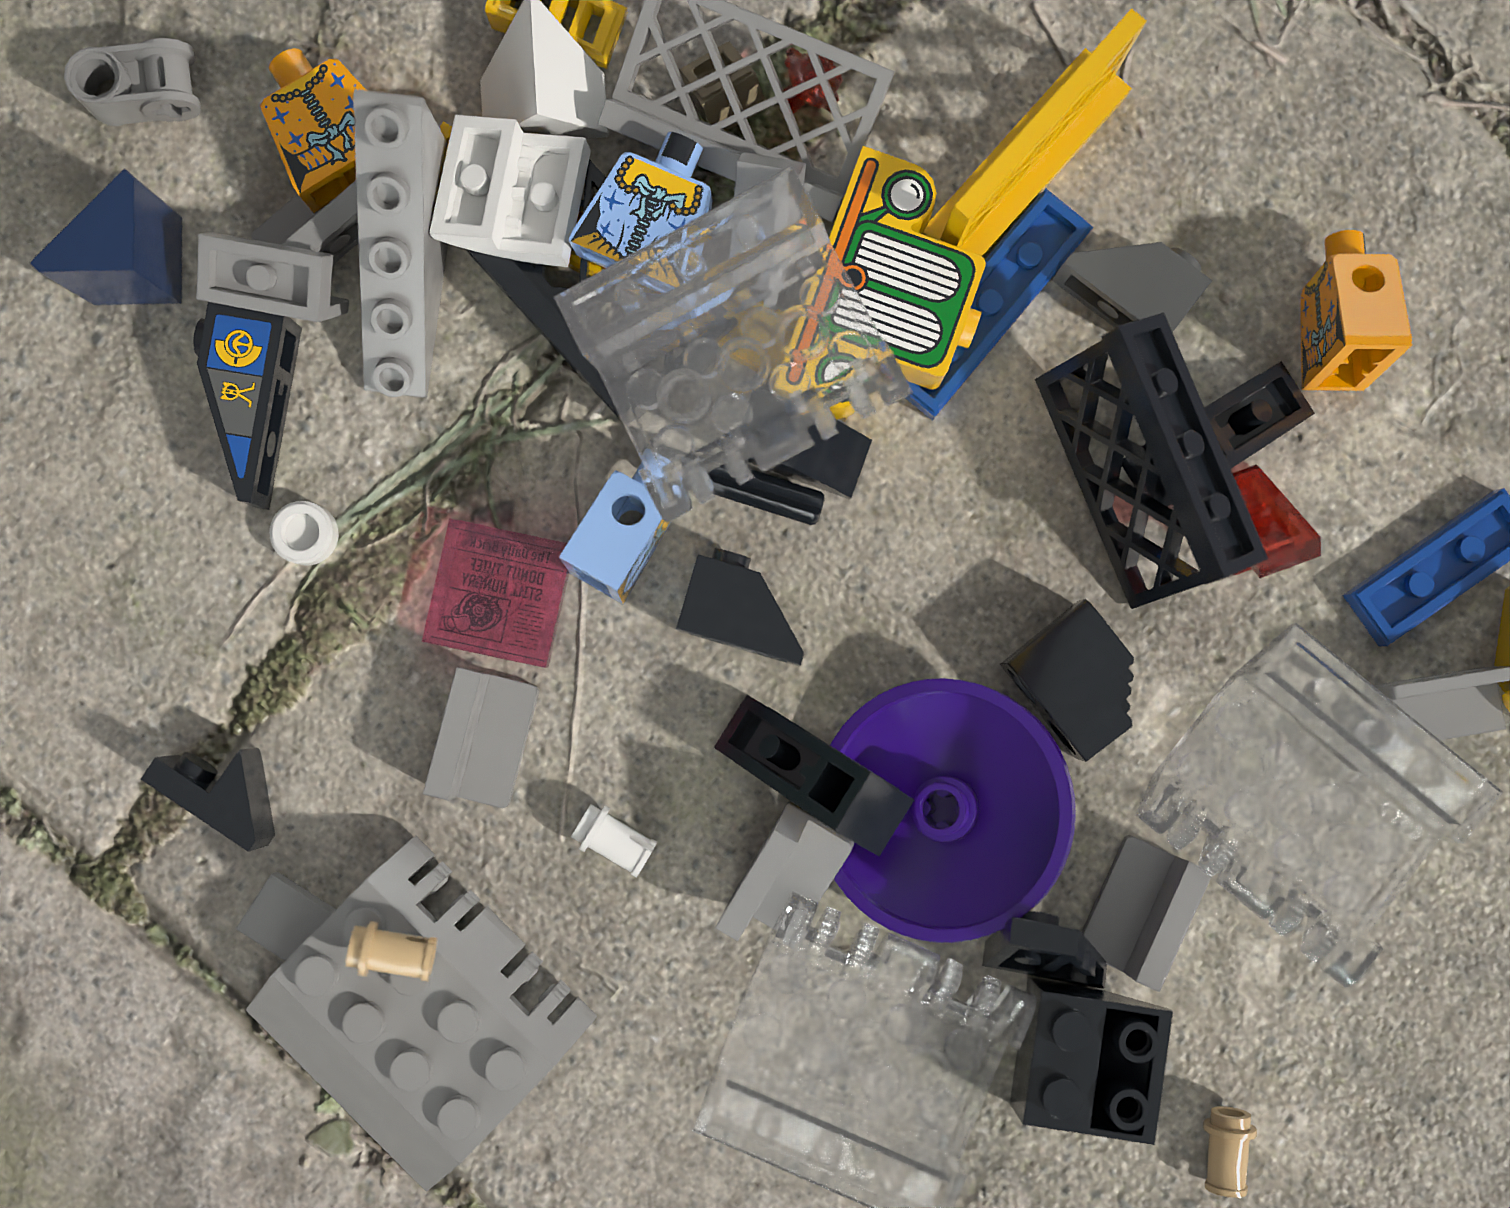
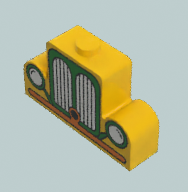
M862 146L774 387L775 393L814 406L838 420L855 413L865 400L871 376L869 368L928 389H936L940 386L949 369L957 345L969 348L982 313L972 309L971 305L986 262L983 256L922 234L929 223L936 199L934 181L925 169L906 160Z

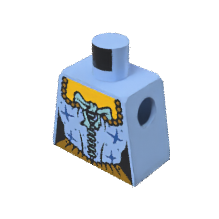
M667 132L655 162L632 152L623 153L571 232L568 241L576 255L688 302L713 202L710 187L703 182L691 178L702 153V146L687 136L676 132Z
M648 451L632 478L615 470L559 556L569 574L624 605L674 517L672 502L665 497L679 476L681 469L662 455ZM635 510L643 514L640 522L634 525H623L618 522L621 515L627 511Z

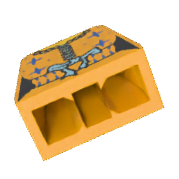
M293 48L279 53L270 62L269 70L281 89L264 98L260 107L293 188L309 209L315 213L328 205L356 180L353 95L354 89H366L337 58L328 59L317 67L312 68L300 49Z
M1343 230L1330 234L1325 238L1326 261L1302 289L1300 298L1302 390L1364 391L1412 346V336L1398 260L1391 254H1366L1364 233L1358 230Z

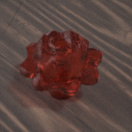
M793 47L786 51L787 58L784 60V63L789 69L790 84L783 89L784 92L817 77L808 53L802 54ZM818 55L825 73L837 68L832 60ZM842 75L828 80L837 103L840 100L837 91L843 82ZM820 84L787 99L793 114L804 104L819 109L824 108L832 113Z

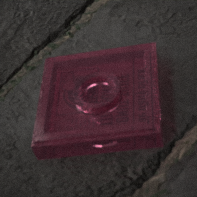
M449 518L422 642L549 668L569 577L568 570L559 558L567 543Z

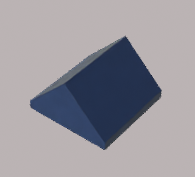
M124 168L29 263L39 273L93 305L182 304V217Z

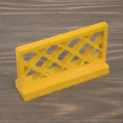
M1131 8L1092 53L1085 48L935 214L922 234L984 257L1126 99L1132 88L1118 77L1116 73L1147 20Z

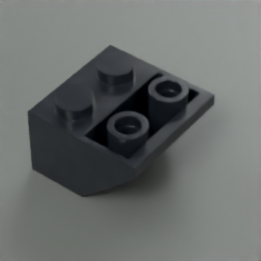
M1028 977L1010 1097V1105L1021 1123L1041 1128L1155 1145L1173 1011L1169 1008L1094 987Z

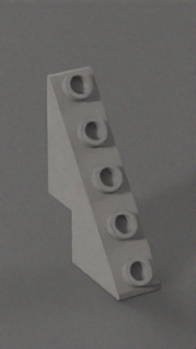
M354 89L353 108L364 390L379 392L389 397L404 395L427 398L448 243L433 239L429 231L446 158L447 141L423 97Z

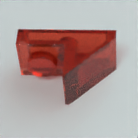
M1257 464L1232 473L1269 558L1234 575L1253 569L1257 576L1262 578L1321 556V536Z

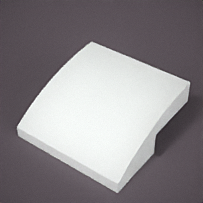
M455 115L429 234L435 240L488 255L523 262L568 267L572 249L568 239L577 224L591 153L584 137L523 133L516 119Z

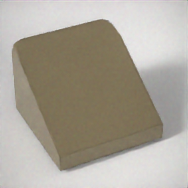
M730 41L717 47L725 67L743 59ZM709 52L679 69L685 86L716 71ZM750 65L729 74L743 110L765 101L757 75ZM720 79L689 93L701 117L709 124L713 125L735 115ZM736 122L723 129L728 131L739 124Z

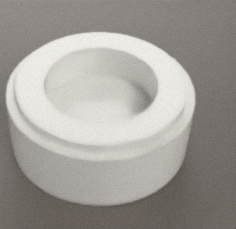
M295 501L285 505L275 514L270 525V540L274 550L283 559L295 564L308 566L324 561L332 554L338 542V526L334 517L325 508L312 502Z

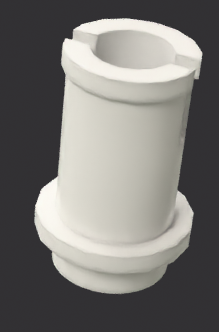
M590 804L571 838L581 843L579 850L585 852L588 847L629 871L632 876L637 877L650 857L657 841L654 839L650 840L607 814L610 810L608 806L605 805L600 810Z

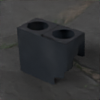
M1087 599L1077 601L1000 663L1001 667L1035 710L1039 711L1044 721L1075 759L1087 762L1132 727V719L1127 714L1131 705L1126 698L1131 695L1132 690L1128 683L1133 681L1134 674L1129 669L1134 664V657Z

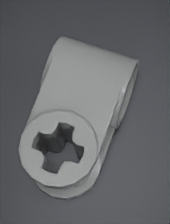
M155 38L137 44L98 48L88 47L79 50L71 56L65 66L64 79L68 90L98 121L106 125L121 126L150 121H184L195 118L201 113L199 98L192 94L189 68L195 62L194 49L190 44L181 40ZM115 79L112 88L108 92L95 96V92L100 84L106 80Z

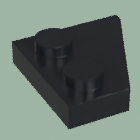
M1028 911L1021 918L1012 917L1006 922L1004 929L993 933L985 940L982 966L1099 989L1105 988L1107 971L1106 960L1079 929L1059 926L1060 918L1053 914Z

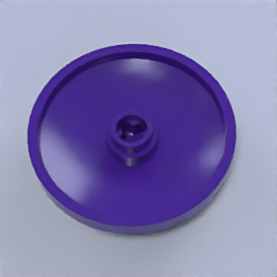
M940 678L913 681L889 689L865 703L844 723L832 740L830 746L914 799V802L880 856L854 842L850 854L834 878L846 897L873 921L891 931L917 940L936 943L970 941L1004 929L1006 922L1012 917L1021 918L1042 901L1056 883L1066 864L1074 837L1076 807L1073 783L1067 763L1051 734L1031 712L1012 698L994 689L963 680Z

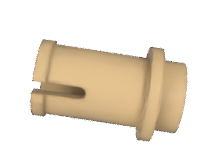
M372 921L369 922L368 927L355 925L348 946L346 967L358 968V975L367 976L369 970L429 981L436 954L437 938L378 930V922Z
M1233 1107L1211 1108V1117L1203 1122L1204 1130L1209 1133L1205 1189L1223 1197H1245L1248 1191L1246 1180L1249 1142L1257 1137V1129L1251 1124V1114L1247 1111Z

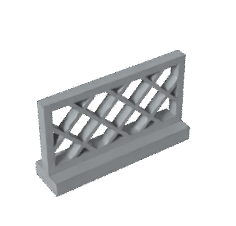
M644 0L612 98L606 99L598 124L659 150L667 132H676L687 136L703 148L696 164L697 166L733 181L736 180L737 160L743 152L798 161L781 154V152L796 146L802 162L806 163L801 209L831 222L836 220L862 146L867 144L895 71L725 0H687L698 27L667 42L656 18L662 0ZM700 6L722 14V16L707 22ZM736 20L747 25L757 52L725 67L711 31ZM760 31L782 40L766 47ZM652 32L657 47L645 52ZM702 35L716 71L685 86L670 50ZM794 44L807 50L817 77L784 92L770 55ZM661 55L676 90L656 100L633 92L632 88L640 65ZM818 55L842 65L825 73ZM761 60L775 96L743 110L729 74ZM852 69L877 79L867 105L848 115L842 116L828 80ZM720 79L735 115L712 125L699 119L689 93ZM820 84L834 121L801 135L787 99ZM680 98L685 113L665 104ZM779 103L793 139L773 149H769L757 144L747 117ZM862 116L852 141L846 123ZM738 122L744 138L723 128ZM837 127L848 152L838 177L815 168L805 145L806 141Z

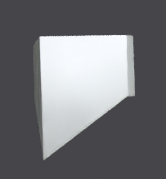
M523 0L480 80L482 117L516 119L523 133L584 137L585 139L608 137V128L598 124L606 101L603 71L540 0Z

